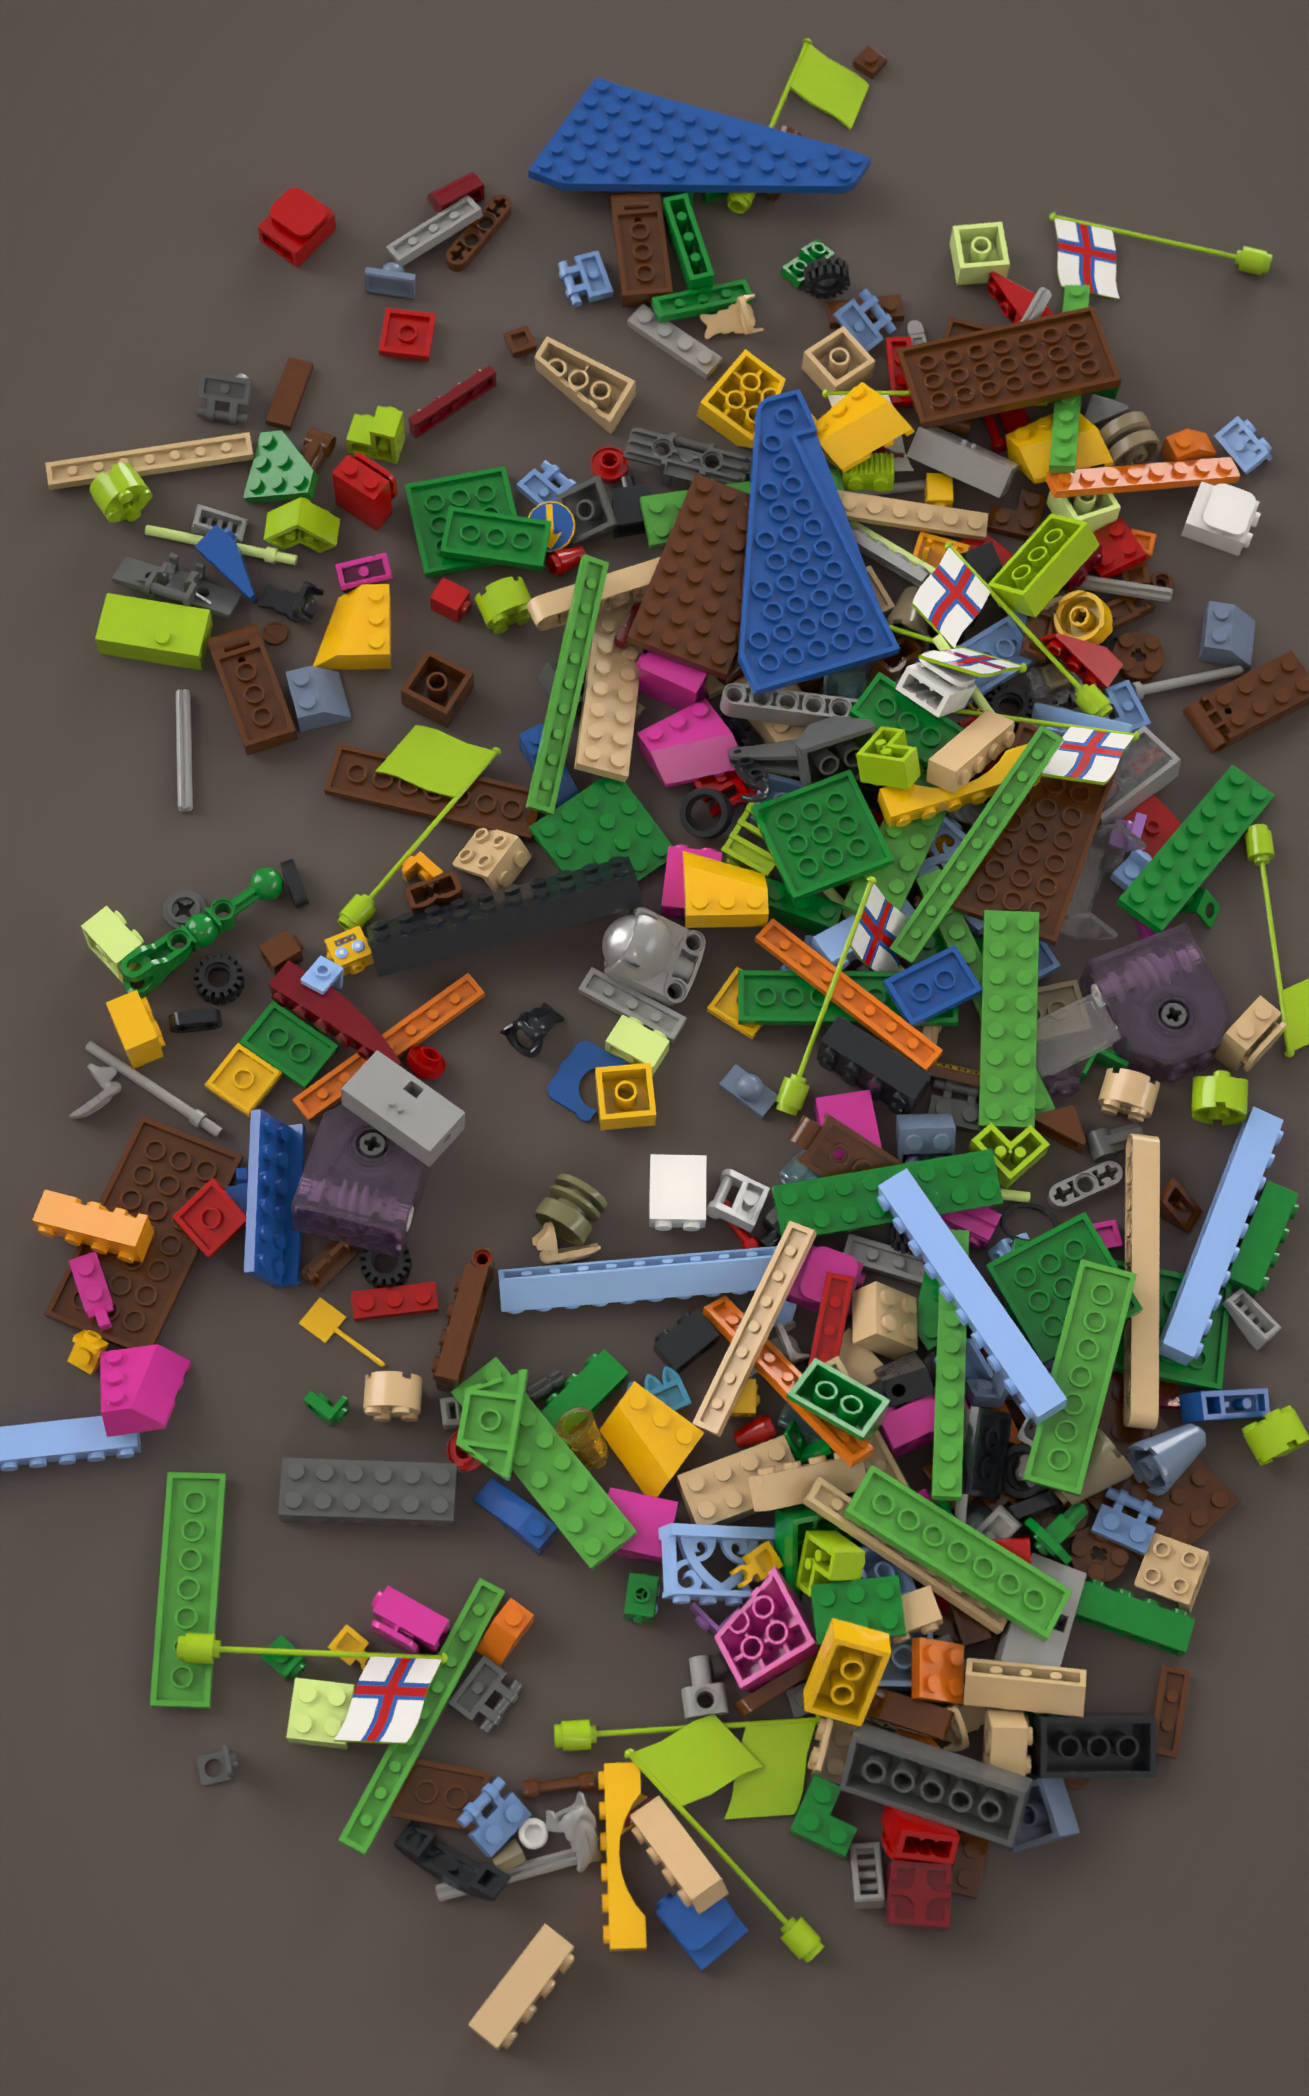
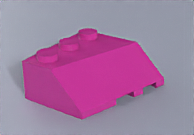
M706 698L637 733L641 755L666 788L697 781L699 777L713 774L714 777L724 776V772L735 770L734 767L730 766L728 751L738 747L732 732Z
M158 1344L100 1352L101 1414L107 1437L165 1429L175 1406L177 1392L182 1389L184 1384V1375L186 1372H189L191 1367V1361Z
M775 1566L768 1573L769 1576L761 1586L756 1587L750 1594L751 1597L742 1608L737 1610L714 1636L740 1689L751 1693L818 1653L821 1647L817 1646L815 1627L799 1597Z

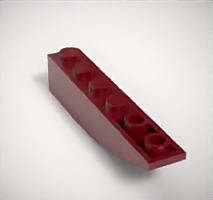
M288 960L268 984L273 1001L282 1007L286 1005L291 1008L293 1013L301 1020H310L320 1032L332 1034L342 1046L354 1048L364 1060L367 1061L378 1050L402 1067L400 1060L384 1037L350 1001L332 987L324 995H321L303 985L301 978L307 971Z

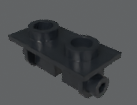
M723 714L721 719L732 732L738 747L765 744L755 731L747 732L751 729V725L746 719L729 717Z

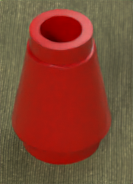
M582 546L552 551L551 555L546 558L548 569L554 576L558 574L562 576L579 565L581 557L586 552Z
M759 1415L733 1432L738 1447L741 1448L767 1442L771 1438L776 1437L777 1433L770 1416L762 1417Z

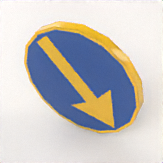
M548 501L541 503L528 516V518L551 521L547 552L551 553L552 551L562 550L571 542L575 534L576 523L574 515L568 507L559 502Z

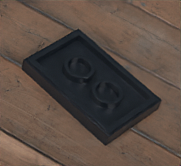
M971 1406L962 1464V1494L1000 1500L1013 1414Z

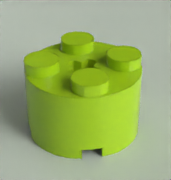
M118 463L111 466L112 471L106 475L102 471L91 483L90 493L109 522L125 520L133 522L141 516L140 511L151 500L153 494L131 464Z
M513 577L497 580L485 587L487 591L481 596L479 592L475 596V602L487 628L493 630L496 635L507 631L508 626L518 623V625H523L532 620L526 607L532 598L522 577H518V581H514Z
M1223 1070L1215 1071L1213 1076L1193 1077L1191 1106L1193 1119L1212 1125L1213 1120H1222V1125L1239 1124L1246 1120L1248 1106L1247 1079L1230 1077V1072Z
M1291 1405L1281 1410L1278 1408L1266 1414L1264 1420L1258 1423L1257 1421L1241 1429L1260 1466L1273 1462L1272 1458L1283 1457L1295 1451L1309 1441V1435Z

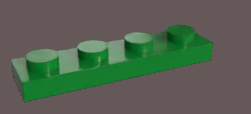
M746 279L652 297L651 306L658 322L663 323L728 309L730 305L737 302V297L752 293ZM754 298L746 301V303L752 305Z

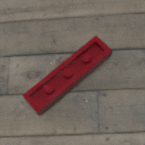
M490 365L483 370L479 369L465 382L456 384L445 395L436 397L430 405L422 410H416L408 418L410 433L415 439L497 386L496 371Z

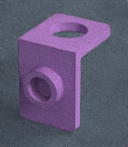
M695 1602L690 1605V1611L696 1616L694 1621L705 1632L710 1630L714 1635L718 1633L737 1610L741 1609L737 1607L718 1626Z

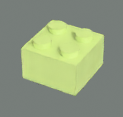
M1002 222L953 226L950 249L957 285L988 283L989 275L993 271L1007 279L1010 262Z
M1050 491L1046 502L1052 513L1088 522L1092 531H1096L1116 521L1121 509L1112 493L1053 498Z
M105 906L81 925L89 948L124 984L125 977L121 972V961L135 949L143 946L144 940L135 929L130 931L125 926L127 922L117 910L113 913L108 906ZM138 963L131 964L128 970L132 971Z
M295 1678L286 1736L289 1743L348 1749L349 1742H335L334 1739L347 1718L355 1685Z

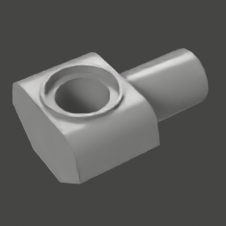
M701 1655L689 1658L692 1686L681 1689L685 1719H701L710 1715L720 1716L728 1714L725 1684L722 1682H712L709 1656ZM703 1694L708 1695L712 1698L713 1705L710 1708H702L698 1705L697 1698Z

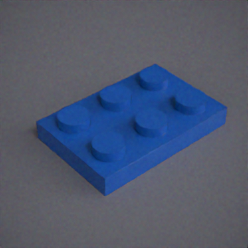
M956 945L883 981L885 989L902 1017L913 1027L982 994L983 990Z

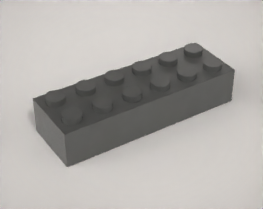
M282 1457L278 1515L281 1522L455 1528L457 1464Z
M863 1723L861 1727H857L852 1735L839 1789L1012 1848L1020 1831L1033 1779Z

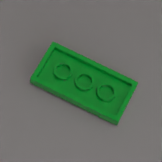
M449 506L440 556L543 571L551 531V521Z
M878 672L849 711L848 716L851 718L869 719L876 726V731L881 726L904 729L907 746L917 747L919 763L928 768V759L963 731L964 728L945 715L939 718L896 690L895 688L898 684Z

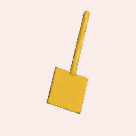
M321 1297L299 1322L302 1327L325 1344L336 1333L380 1367H385V1363L339 1329V1326L347 1317Z

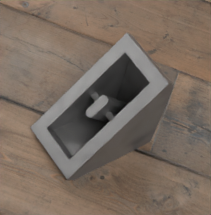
M1092 394L1085 418L1100 431L1113 419L1128 413L1129 408L1126 404Z

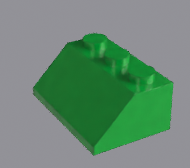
M814 1358L786 1397L861 1441H867L872 1438L883 1423L890 1400L816 1358Z

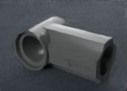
M1136 1122L1111 1130L1099 1128L1086 1134L1085 1138L1094 1162H1105L1116 1157L1119 1153L1126 1152L1129 1134L1144 1135L1141 1126Z

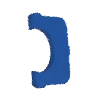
M582 1041L575 1046L567 1059L563 1060L560 1064L558 1072L548 1085V1095L553 1101L576 1114L580 1121L590 1123L597 1110L586 1105L579 1094L581 1080L586 1074L595 1070L596 1067L627 1065L623 1058L614 1057L592 1042Z

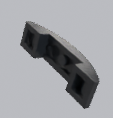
M410 1821L394 1842V1846L402 1854L427 1873L461 1892L480 1899L495 1901L511 1879V1875L485 1861L483 1865H480L438 1842L435 1833L413 1821Z

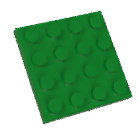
M505 466L404 484L425 578L497 565L440 556V549L449 506L517 516Z
M851 769L751 807L754 820L793 903L894 864V858Z
M602 777L556 808L554 814H547L529 827L530 833L559 872L582 869L583 866L590 863L601 864L608 862L609 859L616 856H629L638 883L667 864L668 847L673 846L626 782Z
M1086 1212L986 1264L987 1271L1043 1365L1055 1359L1081 1259L1119 1269ZM1133 1292L1125 1321L1143 1311Z

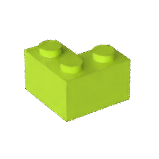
M378 406L374 417L371 415L354 414L346 438L348 453L355 454L359 452L368 458L397 464L405 441L403 411H399L394 407Z
M300 497L267 513L264 540L282 550L301 543L318 553H322L337 546L340 518L332 515L328 510L316 506L310 500Z
M881 726L856 754L861 782L909 790L921 776L917 747L907 746L904 729Z
M991 1122L971 1140L968 1152L993 1149L999 1183L1007 1189L1045 1156L1050 1144L1032 1125L1028 1126L1010 1142Z
M836 1530L806 1531L796 1587L809 1597H812L810 1585L843 1582L844 1580H860L862 1569L865 1565L866 1552Z

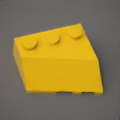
M745 349L700 402L696 416L736 446L753 448L755 414L758 405L767 397L781 394L786 379Z
M863 382L854 387L849 394L836 403L819 420L814 422L817 429L816 434L825 459L843 473L869 459L872 452L881 446H885V448L890 447L894 444L893 440L905 433L906 436H909L915 432L887 399Z
M1054 413L1005 435L1008 459L1019 463L1018 469L1034 484L1045 482L1049 472ZM1080 413L1076 469H1088L1091 466L1104 464V467L1114 466V461L1098 428Z
M363 584L338 598L313 666L328 670L391 669V596L389 584Z
M686 851L682 852L685 928L765 927L767 925L769 909L765 874Z
M635 1381L599 1430L644 1495L652 1497L659 1496L704 1434L703 1431Z

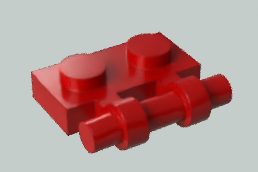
M735 770L724 772V776L714 777L713 774L699 777L697 781L691 782L695 789L706 787L719 790L723 794L735 789L737 794L728 798L732 808L741 803L743 805L749 803L741 799V794L754 796L758 793V790H752L750 787L746 788ZM708 797L701 798L704 803L712 800V798ZM715 801L716 805L708 808L713 818L721 814V807L717 801Z

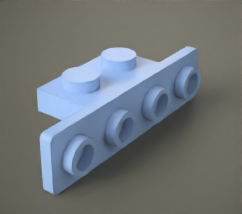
M1042 703L1034 704L1031 719L1132 732V725ZM1045 726L1052 732L1065 735L1069 730Z

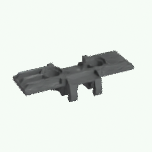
M634 426L632 427L623 456L624 459L663 468L662 484L670 486L673 477L687 480L689 485H691L695 473L725 485L744 482L751 460L750 456L715 448L716 443L714 442L707 444L677 436L675 432L665 435ZM660 446L666 449V455L657 454L656 448ZM712 461L719 463V466L716 468H708Z
M173 553L169 555V563L163 562L162 567L126 556L112 577V582L144 592L150 598H154L155 594L183 602L184 606L208 609L211 614L228 619L243 596V593L203 581L206 568L204 563L197 562L195 571L192 570L190 573L180 570L178 563L179 555ZM198 593H203V594H206V595H208V596H207V597H203L202 595H200V594H198Z

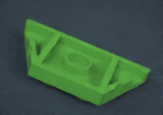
M527 1369L518 1370V1373L504 1378L492 1379L486 1384L468 1387L464 1397L456 1445L505 1480H510L529 1374Z

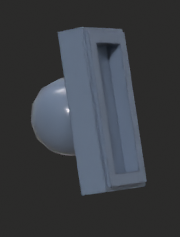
M395 262L385 264L382 269L366 267L364 273L365 292L414 299L416 293V274L405 273L401 265Z
M737 1064L719 1083L720 1089L761 1119L765 1117L776 1103L777 1094L765 1086L758 1076L749 1074Z

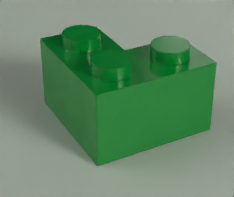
M814 1775L788 1834L843 1860L857 1828L830 1815L841 1791L839 1789L840 1786Z

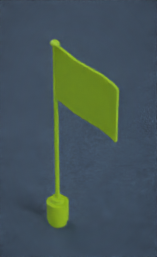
M804 39L802 42L804 46L769 127L774 128L791 89L810 105L836 118L851 131L868 91L869 84L855 72L826 57L812 46L810 39ZM729 193L727 197L728 208L737 214L745 213L751 207L756 193Z
M415 725L379 766L375 773L394 776L425 791L453 799L369 896L366 894L362 896L356 894L339 913L340 917L337 922L345 931L359 925L362 929L376 913L374 897L497 755H501L500 748L494 747L490 750L471 745L437 729Z
M1256 824L1249 826L1245 834L1248 861L1260 866L1281 1019L1287 1024L1283 1031L1286 1047L1284 1055L1287 1058H1291L1296 1050L1309 1045V979L1283 990L1265 865L1270 863V860L1275 857L1272 833L1268 830L1267 825Z
M815 1714V1717L723 1723L728 1729L745 1728L741 1743L764 1767L734 1779L732 1797L724 1819L795 1815L803 1793L807 1752L815 1726H818L821 1720L820 1715ZM589 1719L561 1721V1724L554 1725L555 1749L562 1748L563 1751L591 1750V1743H597V1737L677 1732L686 1725L596 1731V1725H590Z
M716 1715L695 1720L663 1741L638 1751L631 1748L627 1749L624 1753L625 1758L629 1757L784 1924L780 1928L783 1932L780 1939L799 1960L803 1958L806 1963L810 1962L824 1947L820 1942L821 1937L802 1917L796 1920L792 1916L787 1920L683 1807L713 1794L743 1774L764 1768L760 1762Z

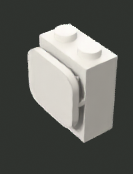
M1201 481L1181 536L1239 556L1242 548L1248 549L1253 534L1249 533V529L1251 526L1256 527L1261 514L1257 512L1260 502L1256 501L1253 494L1228 484L1214 486Z
M933 650V651H929V652L923 653L922 655L933 654V653H937V652H939V651ZM919 659V663L907 666L895 688L939 718L965 708L976 687L973 684L976 676Z
M651 1154L649 1227H655L659 1231H668L672 1227L683 1228L685 1231H698L700 1228H705L706 1155Z

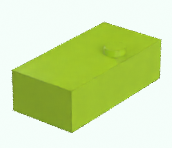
M1051 513L988 585L1012 611L1036 618L1099 547V543L1088 522Z
M107 593L95 637L99 654L202 671L208 648L206 639L210 638L213 628L211 612L208 609Z

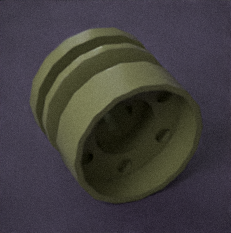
M561 1173L555 1179L556 1185H551L549 1188L552 1198H543L534 1211L533 1216L542 1227L545 1222H552L556 1237L572 1245L582 1246L592 1232V1226L589 1221H599L600 1213L606 1210L608 1202L589 1184L569 1174Z

